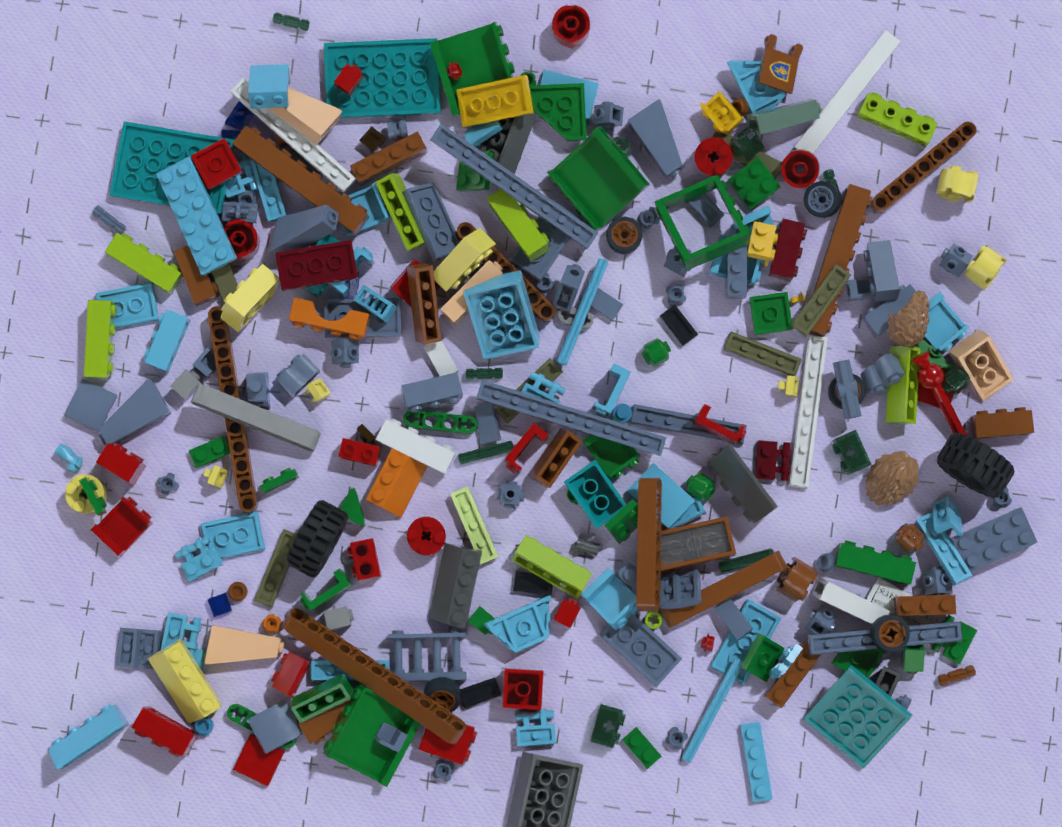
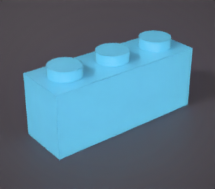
M168 309L165 313H162L159 319L160 327L158 331H154L151 341H153L151 348H147L144 354L145 363L169 373L191 320Z

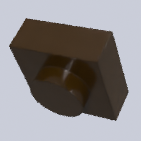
M371 126L359 141L371 152L375 153L386 141V137Z
M363 424L357 428L360 432L357 436L364 443L369 441L372 444L376 440V437Z

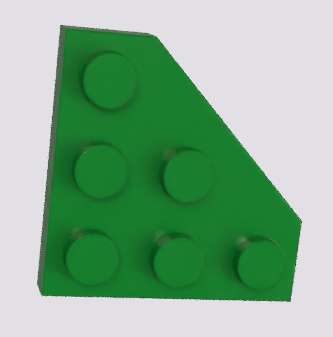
M584 83L529 85L533 111L566 141H585L587 139Z

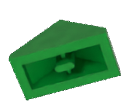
M351 488L340 509L347 512L348 519L362 527L366 526L356 488Z

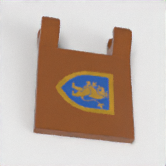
M770 34L764 39L765 48L758 83L792 94L803 45L798 43L796 46L793 45L790 50L791 55L773 49L777 36Z

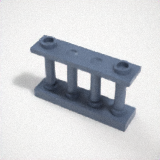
M450 629V633L404 634V630H393L392 634H388V638H394L395 669H393V673L404 681H426L438 677L467 680V672H463L460 658V637H466V633H462V629ZM433 637L434 668H432V672L424 673V669H422L421 638ZM441 637H452L453 668H451V672H443V668H441ZM402 638H414V669H412V673H405V669H403Z

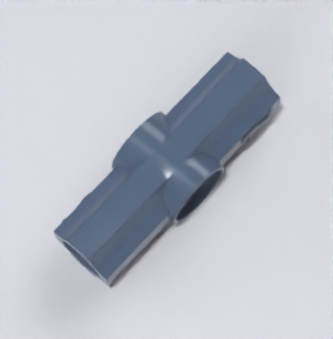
M850 360L834 362L833 368L837 382L836 392L838 399L841 400L844 418L846 420L860 417L862 415L858 401L859 391L857 382L853 378Z

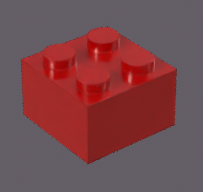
M116 442L113 445L107 443L96 463L126 482L135 485L147 466L142 463L144 459L132 452L130 455L127 454L128 449Z
M505 668L502 708L542 710L544 671Z

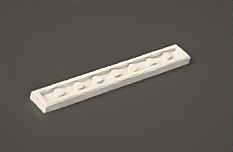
M885 30L820 113V118L813 122L794 147L795 150L805 149L812 153L817 150L901 42L899 39Z
M244 78L230 91L235 98L342 193L356 180L351 173L318 144H314L268 108L251 109L248 95L249 83Z
M808 335L789 486L807 489L809 487L828 337Z

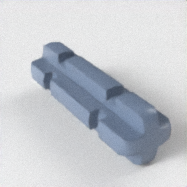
M99 205L93 209L92 213L96 217H100L101 221L112 229L114 228L120 235L124 233L126 226Z

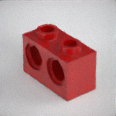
M343 438L338 457L377 467L381 447Z
M370 538L350 543L351 547L348 548L349 558L354 560L355 565L352 567L353 577L357 578L358 581L381 577L374 539ZM361 545L367 547V553L364 556L357 554V548ZM364 564L371 566V572L368 575L361 573V567Z

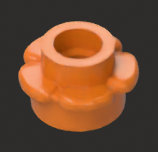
M269 614L267 618L263 619L262 625L265 627L266 632L272 633L280 630L282 622L280 617Z

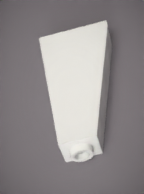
M819 577L811 593L818 599L871 624L877 618L889 615L890 612Z

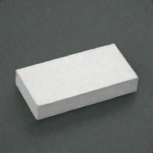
M443 341L423 346L439 376L458 372Z

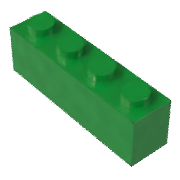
M847 540L844 543H839L835 558L836 567L911 585L917 563L912 561V557L901 555L898 558L893 556V552L882 550V553L875 552L874 547L866 545L863 548L856 547L855 542Z

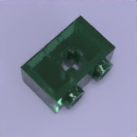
M856 430L833 440L832 448L836 455L839 454L841 458L839 463L844 473L847 472L850 475L872 465ZM848 448L850 451H854L852 457L846 455Z
M600 704L590 742L611 748L614 747V744L618 745L621 734L617 732L619 725L623 726L626 717L623 714V710ZM611 721V725L614 728L606 732V728L603 725Z

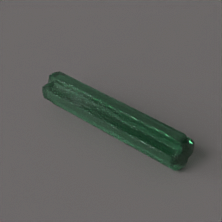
M507 441L458 454L459 463L464 464L511 452L514 448L513 442Z
M772 548L721 561L718 563L719 570L723 573L749 566L769 556L774 551Z

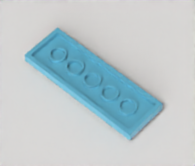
M189 156L157 173L156 175L201 275L205 276L236 260V254L193 159Z

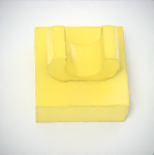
M787 375V382L778 381L777 389L786 391V395L789 397H798L799 378Z
M321 378L310 382L306 386L308 389L305 391V394L311 393L314 397L310 401L311 403L325 399L331 394Z
M214 465L212 470L205 468L203 476L209 478L207 483L222 489L229 471Z

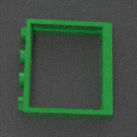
M718 175L654 201L656 211L686 271L750 244V229L748 225L744 226L740 210L736 211L734 207L736 204L733 196H728L726 192L728 191L727 185L724 180H720ZM717 189L739 233L689 254L668 209Z

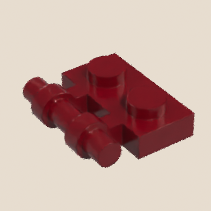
M758 440L755 477L761 480H775V473H781V481H788L789 474H791V468L789 467L790 457H792L791 443L783 442V450H778V442ZM777 456H782V467H776Z

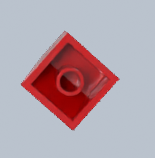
M289 651L288 654L284 653L280 661L282 667L279 672L275 671L271 681L273 682L272 687L289 697H294L311 661Z

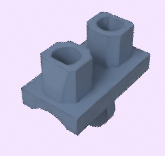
M223 202L222 221L230 222L240 219L248 223L257 224L258 204Z

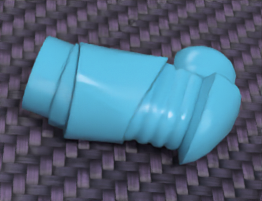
M60 443L54 453L69 463L67 470L76 473L77 469L82 467V457L79 458L68 446Z

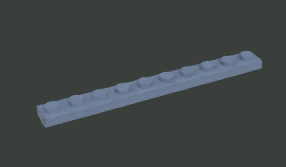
M442 123L430 138V141L585 249L590 247L598 235V232Z
M485 380L481 381L476 399L658 456H661L667 438Z

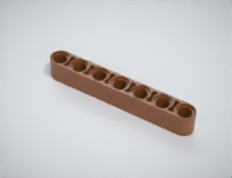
M972 122L962 123L872 199L871 210L874 213L880 214L897 202L968 143L976 134L975 124ZM968 128L971 135H964L962 129ZM948 140L955 141L956 147H950ZM939 152L942 155V159L934 158L933 153ZM919 164H925L928 170L926 172L921 171ZM911 176L913 183H907L904 177ZM890 188L898 189L899 195H892ZM880 199L884 202L885 206L880 208L876 205L875 201Z
M463 222L457 228V235L462 240L466 237L460 233L463 228L470 229L471 233L477 229L472 224ZM495 247L491 249L493 251L492 254L498 257L497 263L502 268H509L511 272L518 271ZM487 259L482 260L484 264L488 261ZM523 276L528 297L530 295L538 297L536 303H531L533 313L541 321L550 322L554 318L555 308ZM549 308L552 312L551 316H542V309Z
M660 477L640 478L638 482L636 606L638 611H659L662 517V482Z
M778 550L702 589V603L684 608L663 609L661 613L668 627L671 628L783 571L788 566Z

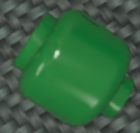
M656 338L646 343L641 353L648 365L658 366L669 360L668 352L671 349L666 341L662 342Z
M698 473L695 476L691 475L686 482L688 486L687 493L699 501L709 500L716 489L714 481L702 473Z

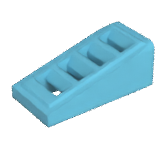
M365 285L362 286L353 300L386 323L397 309V306ZM367 292L370 293L365 302L363 303L362 300L367 294ZM376 297L372 305L369 307L368 305L370 304L372 299ZM380 301H382V304L380 305V307L378 308V310L375 311V309H376V307L378 306V304L380 303Z

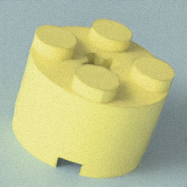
M950 166V169L943 168L940 173L936 194L939 193V197L950 201L958 202V199H964V203H971L974 201L979 173L961 171L962 168L958 166Z
M983 245L977 253L976 261L972 260L969 263L964 275L968 280L985 291L1000 272V267L1004 266L1007 259L989 246Z
M88 474L78 475L66 485V501L77 512L84 514L96 513L89 499L83 497L85 491L79 480L84 477L90 480L93 479L98 487V490H96L98 496H102L105 502L108 497L107 488L97 477Z

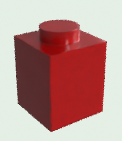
M346 64L334 80L335 86L351 97L364 79L361 73L362 70L354 64L352 66Z
M570 597L568 600L563 599L553 620L571 628L581 609L578 606L579 602Z

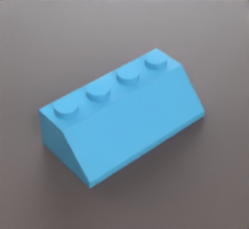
M109 704L100 710V715L97 717L94 715L90 716L84 721L85 725L80 728L78 726L67 732L69 736L64 739L60 737L51 743L52 747L48 750L57 770L67 767L129 725L117 705L111 707Z

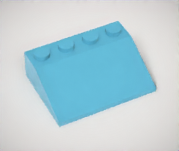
M521 270L501 274L463 291L483 359L539 348L540 334Z

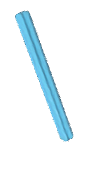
M599 258L558 357L557 362L559 364L567 365L608 265V261Z
M735 657L682 755L684 761L692 762L741 670L743 663L741 659Z

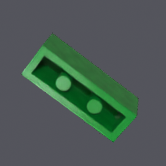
M341 673L294 696L291 709L298 721L302 723L351 699L353 688L344 673Z

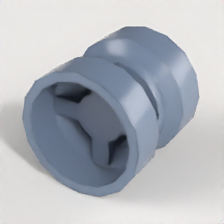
M400 120L398 123L387 122L389 141H394L397 138L403 139L408 136L406 120Z

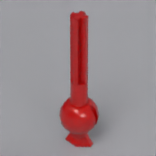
M929 351L917 355L911 361L920 367L917 372L918 382L922 387L931 389L953 434L962 433L967 435L941 385L944 380L943 370L937 364L929 362Z

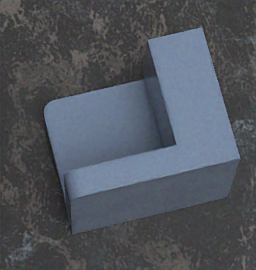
M848 280L846 282L848 301L871 299L873 294L870 293L869 280Z
M208 347L193 363V367L207 379L217 370L215 356Z
M382 722L374 739L399 753L408 735Z

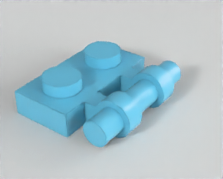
M245 154L240 155L242 162H239L241 169L245 170L247 178L241 179L239 174L228 180L226 190L228 199L244 193V186L250 185L251 191L258 190L251 161Z
M532 371L529 378L535 381L534 385L525 383L521 392L559 404L560 400L554 398V395L558 393L563 396L566 389L561 387L558 382L555 381L553 383L544 378L545 376L541 373L538 375ZM540 385H543L550 389V392L547 394L538 388Z
M209 535L203 538L199 537L194 543L181 547V550L175 553L178 559L185 557L187 560L181 566L188 582H192L224 565L216 547L208 549L207 544L212 542ZM199 549L201 554L194 557L192 552Z
M168 612L161 650L182 638L194 657L195 649L198 647V633L201 632L202 628L200 626L201 618L194 617L193 624H187L189 616ZM186 630H191L189 642L184 641Z
M795 644L792 648L789 646L778 657V660H780L779 664L769 671L770 678L778 679L783 675L803 648Z
M546 709L535 712L523 710L521 713H515V720H523L524 726H516L517 746L556 744L555 724H547V718H554V710L546 711ZM541 719V725H529V720Z

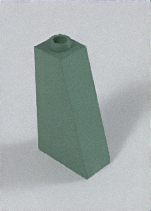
M809 99L747 114L750 133L761 135L819 119L821 107L816 99Z

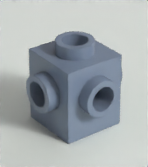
M607 101L602 102L601 105H594L593 124L602 126L604 130H611L612 127L622 126L624 107Z
M953 243L950 249L946 247L941 254L942 261L939 266L946 272L952 273L959 278L973 255L966 252L963 247Z
M674 247L668 251L666 255L667 260L663 266L685 277L687 271Z
M341 339L331 341L332 364H340V368H351V364L359 363L358 340Z
M506 481V484H502L501 488H497V500H500V504L504 505V508L515 509V506H519L520 502L524 501V490H521V485H517L516 481ZM508 491L514 492L512 498L507 497Z
M941 566L931 567L930 571L923 572L925 596L953 593L952 581L945 570H942Z
M821 605L817 611L813 609L807 618L810 621L805 629L813 635L831 633L836 626L834 621L837 616L831 610Z

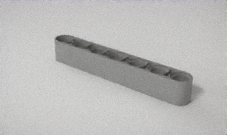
M197 384L191 403L195 406L308 451H315L321 435L315 429L206 385Z

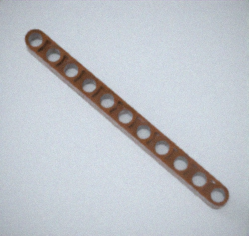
M214 306L208 312V320L220 391L225 393L227 387L233 386L235 392L231 396L241 400L229 325L222 319L218 321L213 320L215 312H222L221 307ZM220 330L225 331L223 339L216 338V333ZM222 349H228L229 351L228 356L225 358H220L219 352ZM231 368V375L224 377L222 375L223 369ZM225 418L239 507L246 513H252L258 508V499L246 426ZM234 424H240L241 430L239 433H232L231 428ZM239 442L244 444L242 452H236L234 449L235 445ZM242 461L247 463L245 471L238 470V464ZM244 480L250 482L248 490L241 489V483ZM247 499L253 500V507L251 509L244 508V502Z
M297 608L290 610L283 624L286 632L446 742L456 744L466 729V724L463 720L304 611Z

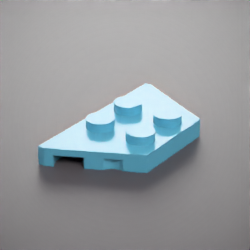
M762 61L726 62L744 99L748 102L751 113L776 108L785 97L784 92L758 83Z
M551 595L542 597L484 623V626L512 653L549 638L548 623L550 621L549 602H551Z

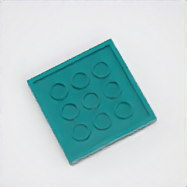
M850 665L804 716L803 720L864 769L911 719L913 714Z

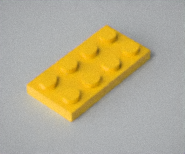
M528 75L456 90L462 127H470L534 113Z

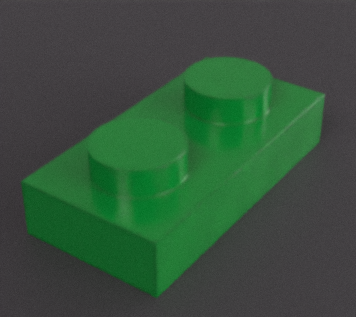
M225 435L189 450L195 467L199 468L229 455L230 448Z
M287 468L281 471V475L273 478V476L263 480L264 484L260 485L262 492L266 494L298 478L297 471Z
M87 477L79 480L96 514L101 516L107 513L105 509L107 504L102 496H98L96 492L98 487L95 481Z
M637 727L622 738L624 743L647 769L662 757Z

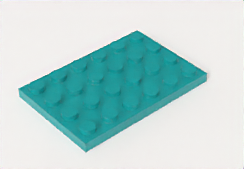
M437 38L324 43L326 103L342 111L339 119L441 114L439 71L430 46V42L436 41ZM346 64L350 66L354 64L360 68L364 78L351 97L334 84V80Z
M124 121L109 195L111 197L170 206L156 174L189 156L191 157V155L223 138ZM225 138L234 154L235 147L232 144L234 139ZM198 171L217 214L222 215L228 181L209 190Z

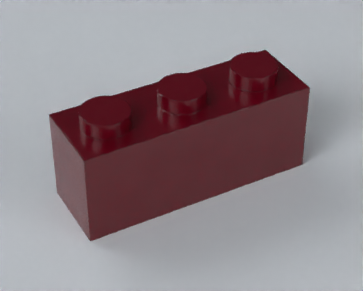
M784 218L781 220L769 277L791 281L793 277L797 276L799 266H796L797 258H801L803 251L800 244L801 240L805 241L807 229H804L805 223Z

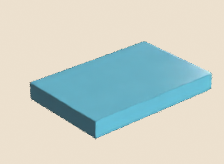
M544 70L540 85L584 83L586 120L590 121L599 83Z
M152 282L95 293L97 300L114 301V305L117 306L116 317H113V324L116 325V329L159 320Z
M653 463L627 491L638 501L639 479L660 477L662 482L661 523L668 529H671L696 501Z
M258 512L201 523L203 537L209 535L212 542L207 544L208 549L216 547L221 559L265 550Z

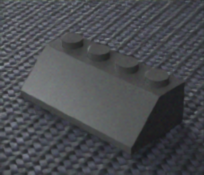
M534 112L528 115L500 120L503 129L482 142L479 150L493 152V160L515 174L537 113Z
M449 543L444 544L429 614L430 619L446 625L466 628L482 550Z

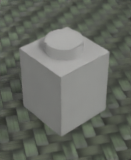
M185 369L170 387L187 401L194 394L197 384H202L198 381L201 377L193 370L189 372Z
M347 606L324 611L326 625L330 630L352 625L351 621L354 620L352 609L348 610Z

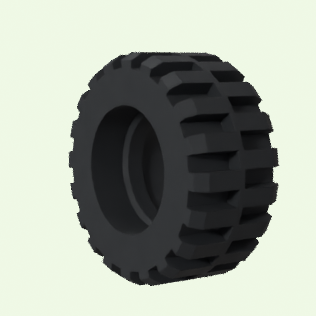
M962 433L950 435L937 456V464L945 473L971 490L991 498L1001 496L1014 475V466L1003 455H1000L985 443Z
M324 500L317 501L290 548L286 559L287 564L311 578L317 577L343 533L349 517L347 512Z

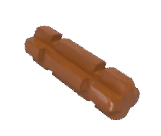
M973 665L966 666L965 669L960 668L948 672L947 675H939L938 681L941 686H945L949 682L954 683L964 680L967 676L969 678L976 675V671Z

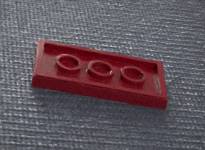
M352 240L275 252L281 291L358 278Z

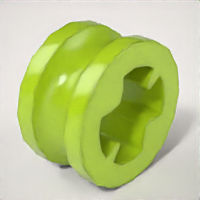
M653 611L645 616L644 621L647 627L656 629L662 624V617L659 613ZM656 615L658 617L656 619H659V622L651 626L648 618Z

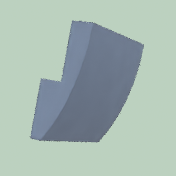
M82 379L70 401L65 417L100 432L99 428L107 420L108 413L117 399V394Z
M697 569L681 575L677 571H673L661 576L660 607L662 609L684 608L702 603L700 572Z
M120 627L116 666L154 669L148 658L160 651L162 631Z
M285 700L247 719L265 754L302 735Z

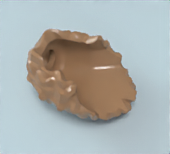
M917 290L916 293H913L907 306L902 307L897 315L888 313V338L895 344L902 345L903 347L906 345H916L923 340L925 333H927L926 329L930 321L928 314L930 302H928V296L925 291Z
M905 451L883 454L881 458L876 459L875 464L871 465L866 480V495L869 496L870 501H875L877 506H891L907 498L908 494H912L914 486L918 485L919 471L917 460L911 458Z

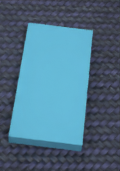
M747 599L740 612L752 626L753 630L740 640H737L732 632L729 631L710 667L726 675L735 657L744 661L758 633L769 639L771 638L781 617ZM741 668L735 681L745 685L751 673Z

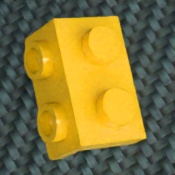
M720 91L706 104L702 102L699 105L703 109L701 113L708 120H712L714 123L712 126L719 134L722 132L729 135L744 121L743 117Z
M754 221L747 257L765 260L764 266L767 267L769 260L773 261L775 250L772 249V246L777 244L778 234L775 233V225Z

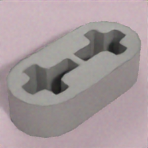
M572 307L569 314L575 316L578 309ZM560 309L558 312L559 321L571 326L574 318L568 317L567 320H564V316L561 313H565L566 310ZM589 312L587 316L590 323L583 325L582 329H589L593 324V316Z

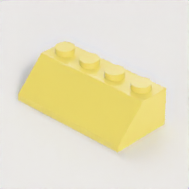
M182 638L148 658L189 724L221 708V700Z

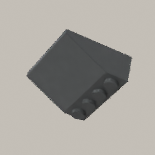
M731 444L708 462L710 466L707 468L713 476L717 475L720 478L721 482L719 484L725 491L729 490L733 496L731 500L737 507H742L745 511L742 514L749 523L751 521L753 523L758 522L778 507Z
M522 752L506 827H570L583 764Z

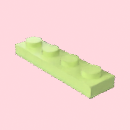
M467 486L451 493V498L473 548L482 550L480 564L482 565L498 558L497 551L469 487Z

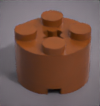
M793 557L791 560L794 562L791 565L787 563L788 568L781 571L776 581L780 584L778 587L775 586L774 589L794 602L798 600L803 601L808 594L807 588L816 581L818 574L815 573L813 567Z

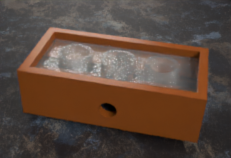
M727 516L661 531V573L726 559L736 555Z

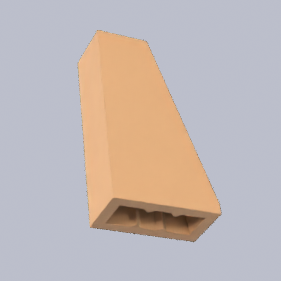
M289 87V106L268 108L316 145L338 122L342 114L340 109Z
M488 260L441 308L442 314L456 327L469 314L463 291L503 274L501 272L503 268L496 261L492 263Z
M212 625L204 664L279 657V654H283L285 643L279 637Z

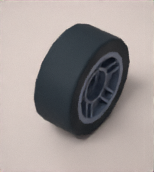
M818 181L807 188L803 201L805 208L810 214L816 217L827 218L838 212L841 207L842 197L841 192L835 185L825 181ZM825 196L826 200L822 203L819 198Z

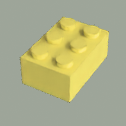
M481 228L464 237L434 270V280L446 292L451 288L455 290L471 277L469 274L472 271L475 272L482 265L480 262L483 259L486 260L493 253L491 249L496 243Z
M263 264L258 269L255 267L249 273V278L246 281L242 280L238 284L235 293H229L224 299L225 304L221 308V319L237 332L253 318L276 292L280 279Z

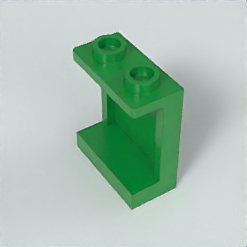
M590 435L583 440L584 445L609 479L612 477L617 479L624 474L622 470L627 466L631 469L640 462L638 459L641 455L635 448L594 435Z
M339 568L333 572L339 583L317 598L311 600L307 593L303 592L300 594L302 596L300 601L306 610H317L353 586L342 569Z

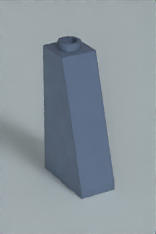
M658 99L628 119L627 124L664 178H674L681 173L682 162L662 102Z
M323 205L277 218L269 251L275 255V252L308 247L336 230L339 213L329 206Z
M151 378L146 380L99 428L101 432L99 438L104 445L107 443L112 445L115 442L119 443L171 414Z

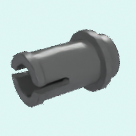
M583 537L581 539L577 538L575 549L578 552L583 551L595 556L598 555L600 544L584 540Z

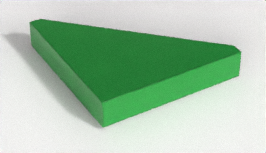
M925 340L916 344V347L920 348V354L929 351L930 363L937 364L942 370L953 371L954 365L945 360L942 354L932 345L930 346Z

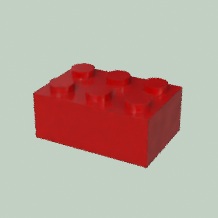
M150 706L142 707L131 727L135 730L134 733L142 738H151L152 744L160 748L167 747L169 749L168 752L176 757L188 755L199 735Z

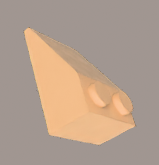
M979 329L948 351L957 368L983 402L1014 380L990 336Z

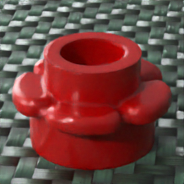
M450 62L447 73L451 79L458 80L459 77L463 76L461 67L457 62L453 64Z
M709 633L707 637L703 636L701 648H704V652H712L715 637L709 636Z

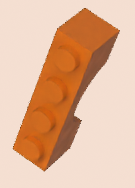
M296 297L293 299L289 321L295 327L304 328V325L310 326L313 331L323 332V330H328L331 335L341 336L346 334L349 335L350 339L360 341V338L365 339L370 320L368 313L350 310L339 320H325L316 313L313 301Z

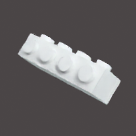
M393 418L390 421L385 420L376 438L377 442L446 475L456 455L452 452V447L446 444L440 446L435 443L436 440L427 435L424 438L418 435L419 431L411 427L405 429L401 427V422Z

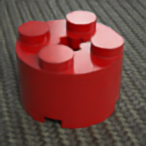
M566 5L559 8L554 14L552 21V33L555 40L568 48H574L585 42L590 31L588 13L577 5ZM568 24H574V28H568Z
M710 137L697 146L694 155L695 164L706 175H721L732 165L734 152L731 145L725 139ZM715 151L716 155L719 156V159L712 161V158L709 157V154H712Z
M805 149L791 151L784 158L781 165L783 179L794 188H805L812 185L820 171L817 157ZM803 164L806 171H801L800 174L797 173L795 166Z
M237 219L225 225L224 230L236 254L237 261L248 260L258 253L260 237L250 223ZM238 237H242V239H244L242 240L241 244H238V242H236L238 241Z
M429 516L420 517L409 526L407 541L412 550L417 554L423 556L435 555L444 547L446 531L437 519ZM423 532H431L430 541L422 540Z

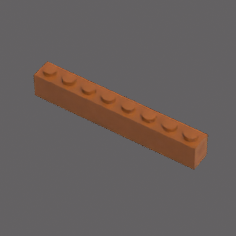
M245 126L232 143L235 148L314 206L327 205L338 212L337 222L355 236L359 233L370 218L366 213L368 211L360 204L356 206L351 203L353 199L347 194L343 193L341 195L336 192L337 187L330 182L325 184L321 181L322 177L315 171L310 173L306 170L307 166L300 160L295 162L290 158L292 155L285 149L280 151L276 148L277 144L273 140L262 138L260 136L262 133L255 127L250 129Z
M852 184L848 185L813 294L835 264L849 273L850 269L847 268L849 261L852 262L855 255L853 246L854 243L858 244L861 233L858 231L860 225L864 226L867 217L864 212L866 207L869 208L872 202L871 190ZM844 286L809 333L824 336L830 332L832 322L829 321L831 315H835L838 304H835L837 297H841Z

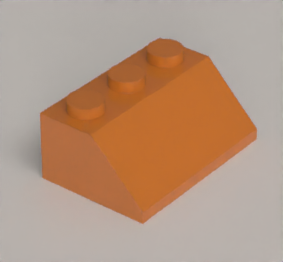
M392 448L366 500L402 518L427 466Z

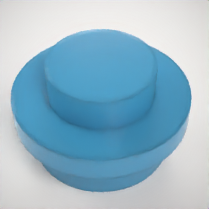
M618 404L613 410V417L620 423L629 421L632 416V410L627 404Z
M207 716L194 723L196 733L202 736L210 734L214 727L213 721Z

